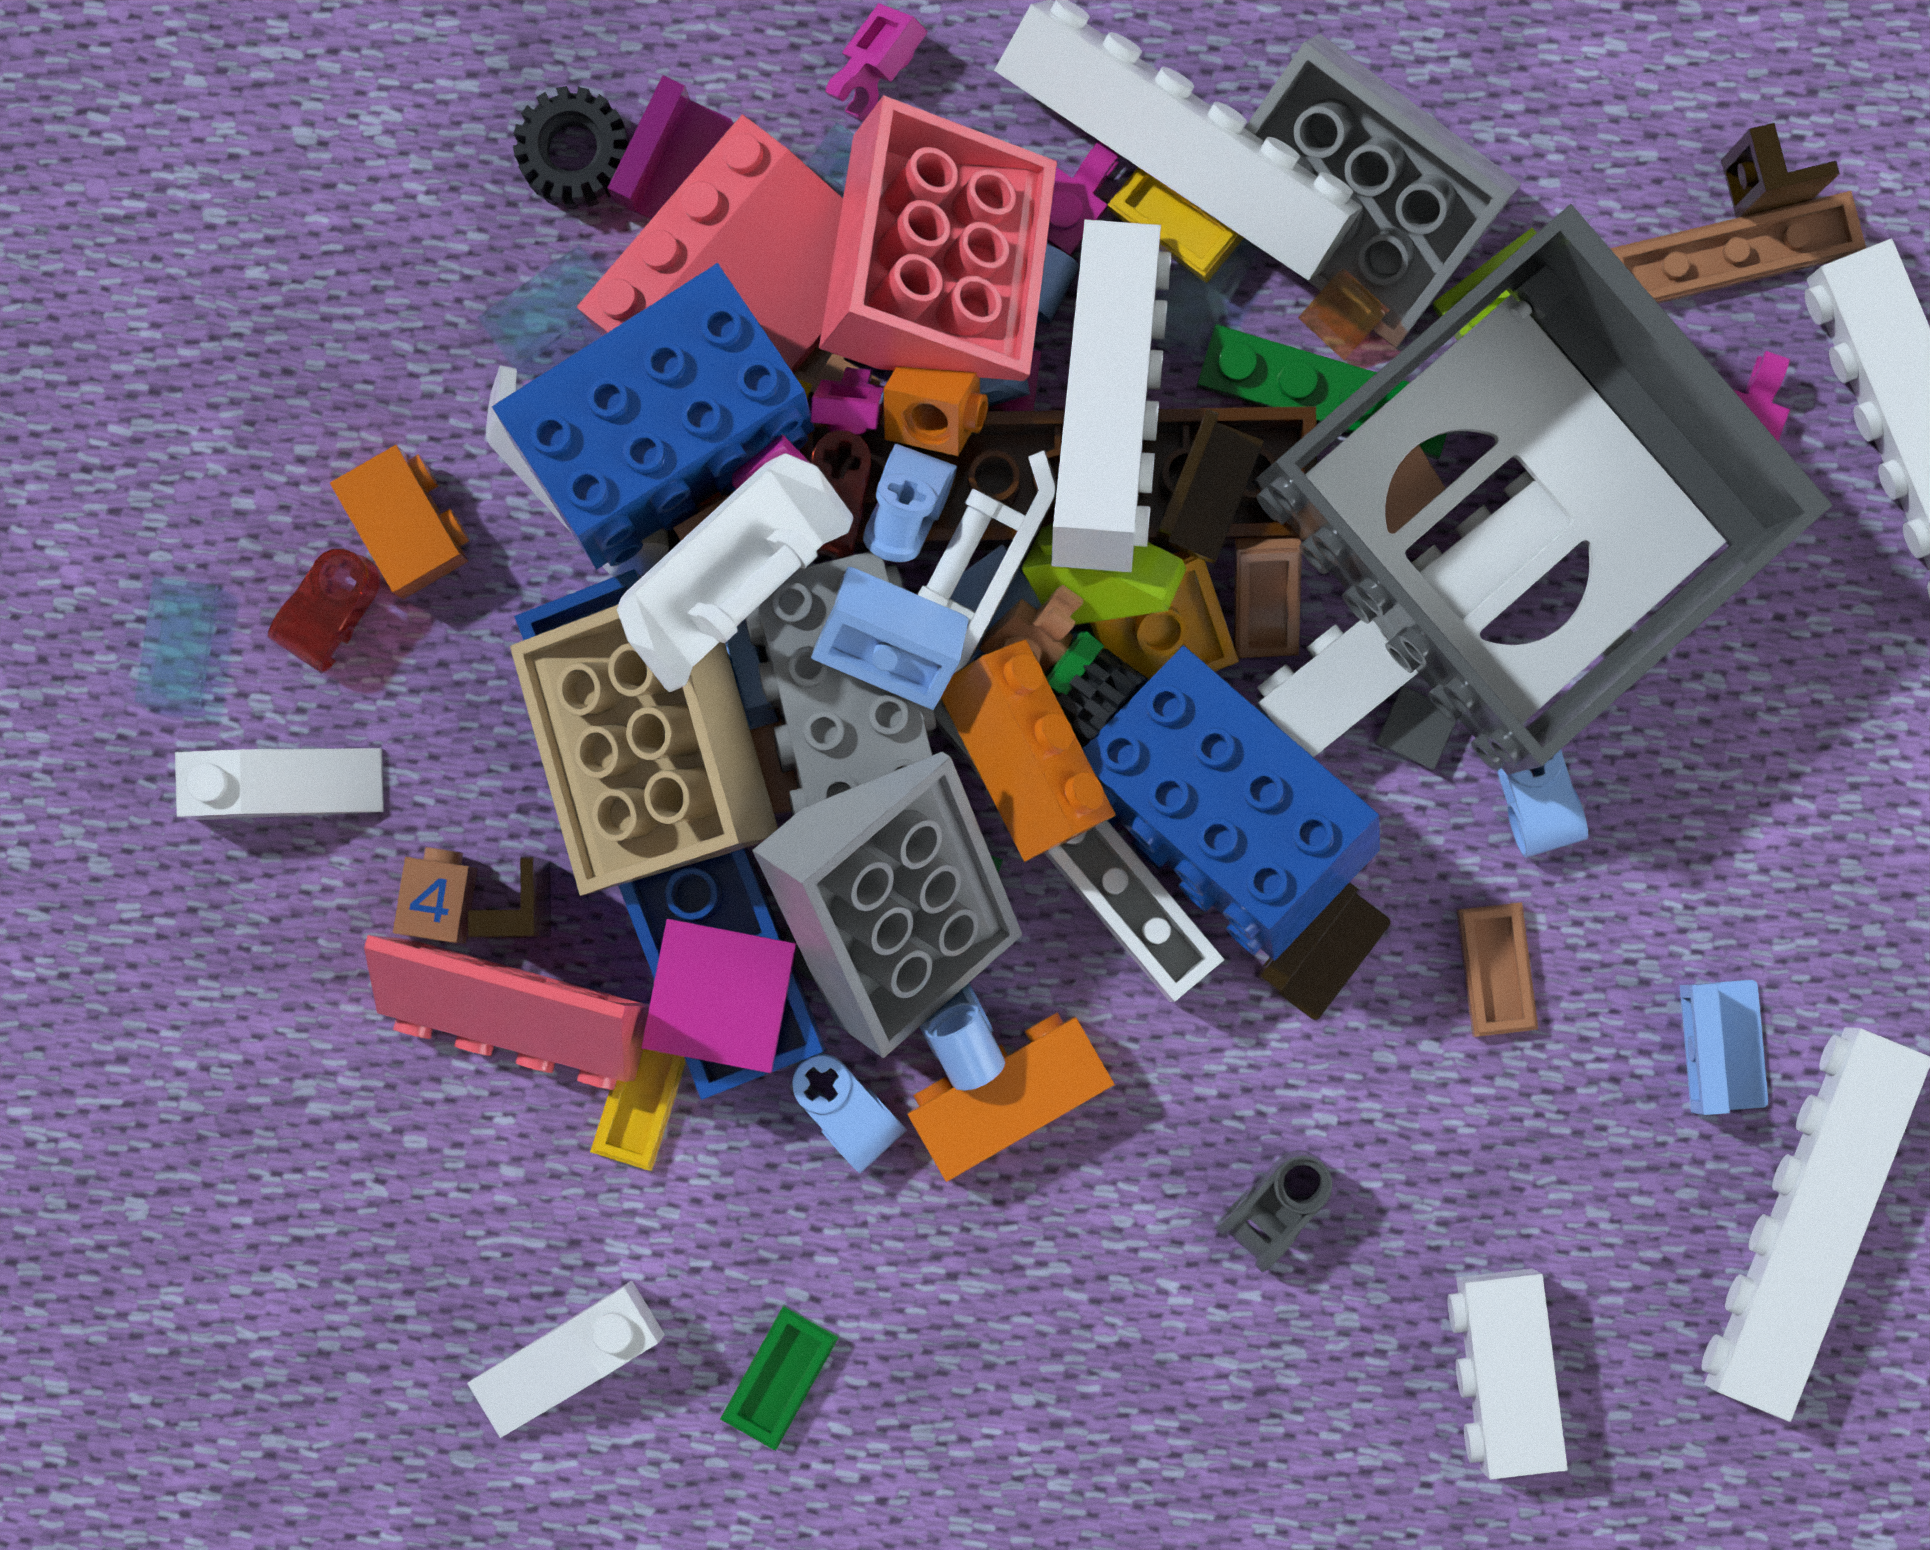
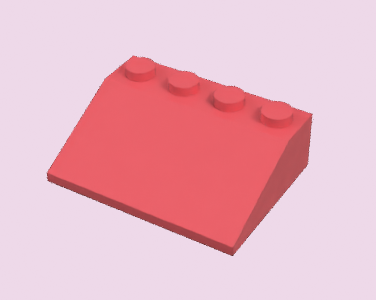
M883 95L853 135L819 349L880 370L894 371L896 366L976 372L979 378L1025 381L1030 376L1057 161Z
M742 114L577 305V309L594 329L603 336L718 263L794 374L820 343L843 198L789 149Z
M367 936L364 950L376 1010L378 1014L396 1018L393 1030L425 1039H431L433 1029L457 1035L454 1047L486 1056H492L494 1046L518 1052L516 1064L542 1072L553 1073L555 1063L580 1069L577 1081L608 1090L615 1089L617 1080L623 1082L635 1081L643 1053V1048L641 1047L650 1005L411 939Z

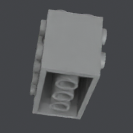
M872 552L808 566L805 569H797L745 618L751 645H755V647L763 646L766 662L758 664L766 701L771 702L772 705L767 710L778 708L782 726L774 727L775 735H773L782 773L793 770L798 787L796 790L789 791V802L793 816L802 808L932 756L928 737H933L932 730L936 729L933 710L811 659L814 645L835 605L841 579L847 567H854L902 588L896 564L885 567L883 559Z

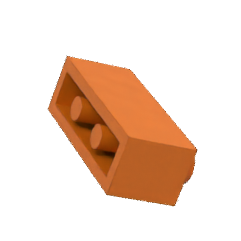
M1026 639L986 654L953 674L941 699L1024 862L1070 841L1116 815Z
M1058 1012L1036 1023L1024 1031L1030 1042L1010 1054H1007L1002 1044L998 1047L1005 1059V1066L997 1077L981 1087L966 1091L957 1090L951 1085L947 1076L913 1095L919 1106L909 1111L907 1115L946 1182L1115 1085L1075 1016L1063 1022Z

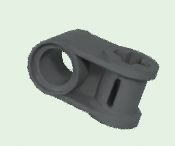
M1301 1150L1288 1152L1279 1158L1254 1186L1248 1188L1219 1219L1214 1229L1221 1235L1229 1233L1256 1258L1255 1266L1261 1272H1265L1288 1250L1304 1226L1328 1201L1333 1184L1330 1172L1319 1157L1310 1152ZM1298 1165L1311 1166L1317 1171L1319 1178L1315 1191L1303 1198L1290 1196L1285 1192L1283 1186L1284 1177L1287 1172ZM1252 1220L1269 1237L1264 1238L1246 1221Z

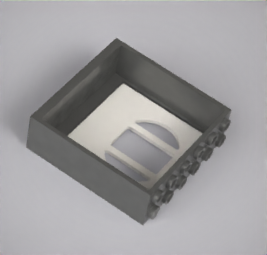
M1572 204L1560 212L1253 481L1254 485L1260 490L1256 498L1263 510L1274 521H1279L1281 525L1286 521L1303 540L1299 547L1309 563L1320 573L1326 574L1330 571L1347 590L1342 594V597L1350 610L1363 622L1369 624L1373 620L1389 638L1385 647L1391 657L1409 673L1416 669L1432 688L1428 696L1438 711L1452 722L1459 719L1475 737L1471 742V746L1479 758L1492 770L1499 771L1502 768L1507 775L1543 766L1833 505ZM1504 291H1508L1510 296L1306 474L1301 471L1305 465ZM1470 431L1494 437L1495 445L1396 533L1388 532L1385 504L1389 484L1397 467L1413 448L1427 439L1449 432ZM1513 457L1522 464L1568 517L1569 525L1469 615L1461 619L1407 559L1405 552L1499 467ZM1580 542L1587 544L1589 576L1586 590L1576 611L1562 627L1551 635L1528 644L1504 645L1481 639L1480 632ZM1725 542L1729 545L1712 562H1710L1693 579H1691L1664 605H1662L1655 613H1653L1645 622H1643L1636 630L1632 632L1630 627H1632L1640 618H1642L1649 610H1651L1659 601H1661L1668 593H1670L1678 584H1680L1687 576H1689L1697 567H1699L1706 559H1708ZM1599 655L1603 657L1598 664L1526 728L1522 725Z

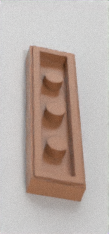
M1847 191L1610 249L1659 304L1830 263L1866 249V244L1852 191Z

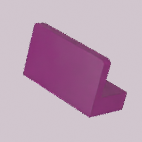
M662 75L607 188L614 203L652 219L733 125L732 119L690 100L685 85Z

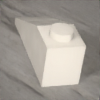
M381 748L237 749L175 752L177 817L191 820L384 812Z
M630 1281L472 1379L467 1384L501 1438L658 1344L665 1334L633 1281Z

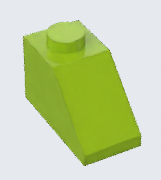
M1053 523L1041 528L1022 566V570L1041 605L1062 585L1084 599L1083 604L1070 616L1075 621V625L1168 611L1187 569L1181 558L1147 542V547L1134 546L1132 572L1052 566Z

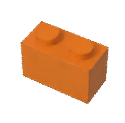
M394 445L330 482L331 487L391 591L403 600L469 562L460 547L470 541L469 537L451 508L440 513L429 494L430 491L438 487V484L419 454L409 459L401 448Z

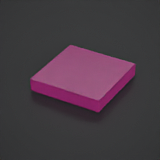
M667 919L641 1048L772 1073L797 944Z

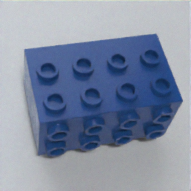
M718 263L492 406L513 445L596 570L606 563H609L610 566H617L628 561L642 549V540L662 527L666 531L674 530L673 527L698 512V504L718 491L722 496L732 491L735 492L736 489L732 485V474L781 434L797 450H800L808 441L807 434L814 430L804 388Z
M1184 645L1100 730L1095 738L1083 748L1116 814L1107 820L1110 825L1114 827L1120 822L1136 838L1131 843L1132 846L1154 868L1160 870L1166 863L1183 880L1178 885L1180 890L1197 907L1207 912L1214 906L1230 922L1226 927L1228 933L1252 955H1255L1262 949L1275 961L1380 851L1379 814Z

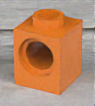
M896 366L884 387L885 440L959 456L971 432L979 433L987 415L988 397L980 393V378L977 377V373Z

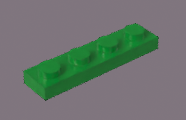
M1215 324L1196 388L1260 407L1316 406V424H1319L1377 372ZM1401 381L1344 432L1352 434L1410 382ZM1447 433L1437 435L1419 444L1426 457L1436 460L1440 458Z

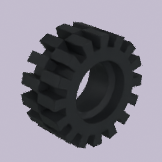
M567 86L556 88L557 96L548 98L546 92L536 97L539 105L534 110L527 105L522 111L521 115L525 121L523 125L516 124L513 133L517 140V145H513L514 157L531 189L537 195H542L546 202L557 206V203L565 204L567 209H578V204L587 203L588 207L599 204L597 199L606 194L608 198L611 197L607 188L629 145L630 139L616 108L614 110L611 108L606 98L600 94L595 98L591 95L589 89L578 87L577 93H570ZM567 127L584 128L594 135L597 142L596 154L591 163L577 171H566L558 168L552 163L549 156V147L553 137Z
M1106 648L1099 652L1090 665L1083 666L1086 671L1081 677L1077 674L1069 682L1073 687L1067 695L1062 692L1057 699L1082 749L1095 738L1100 730L1149 681L1147 677Z

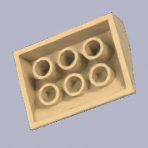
M618 605L510 646L580 896L761 843L778 829L725 643L719 642L692 667L685 686L669 692L628 642L617 612Z

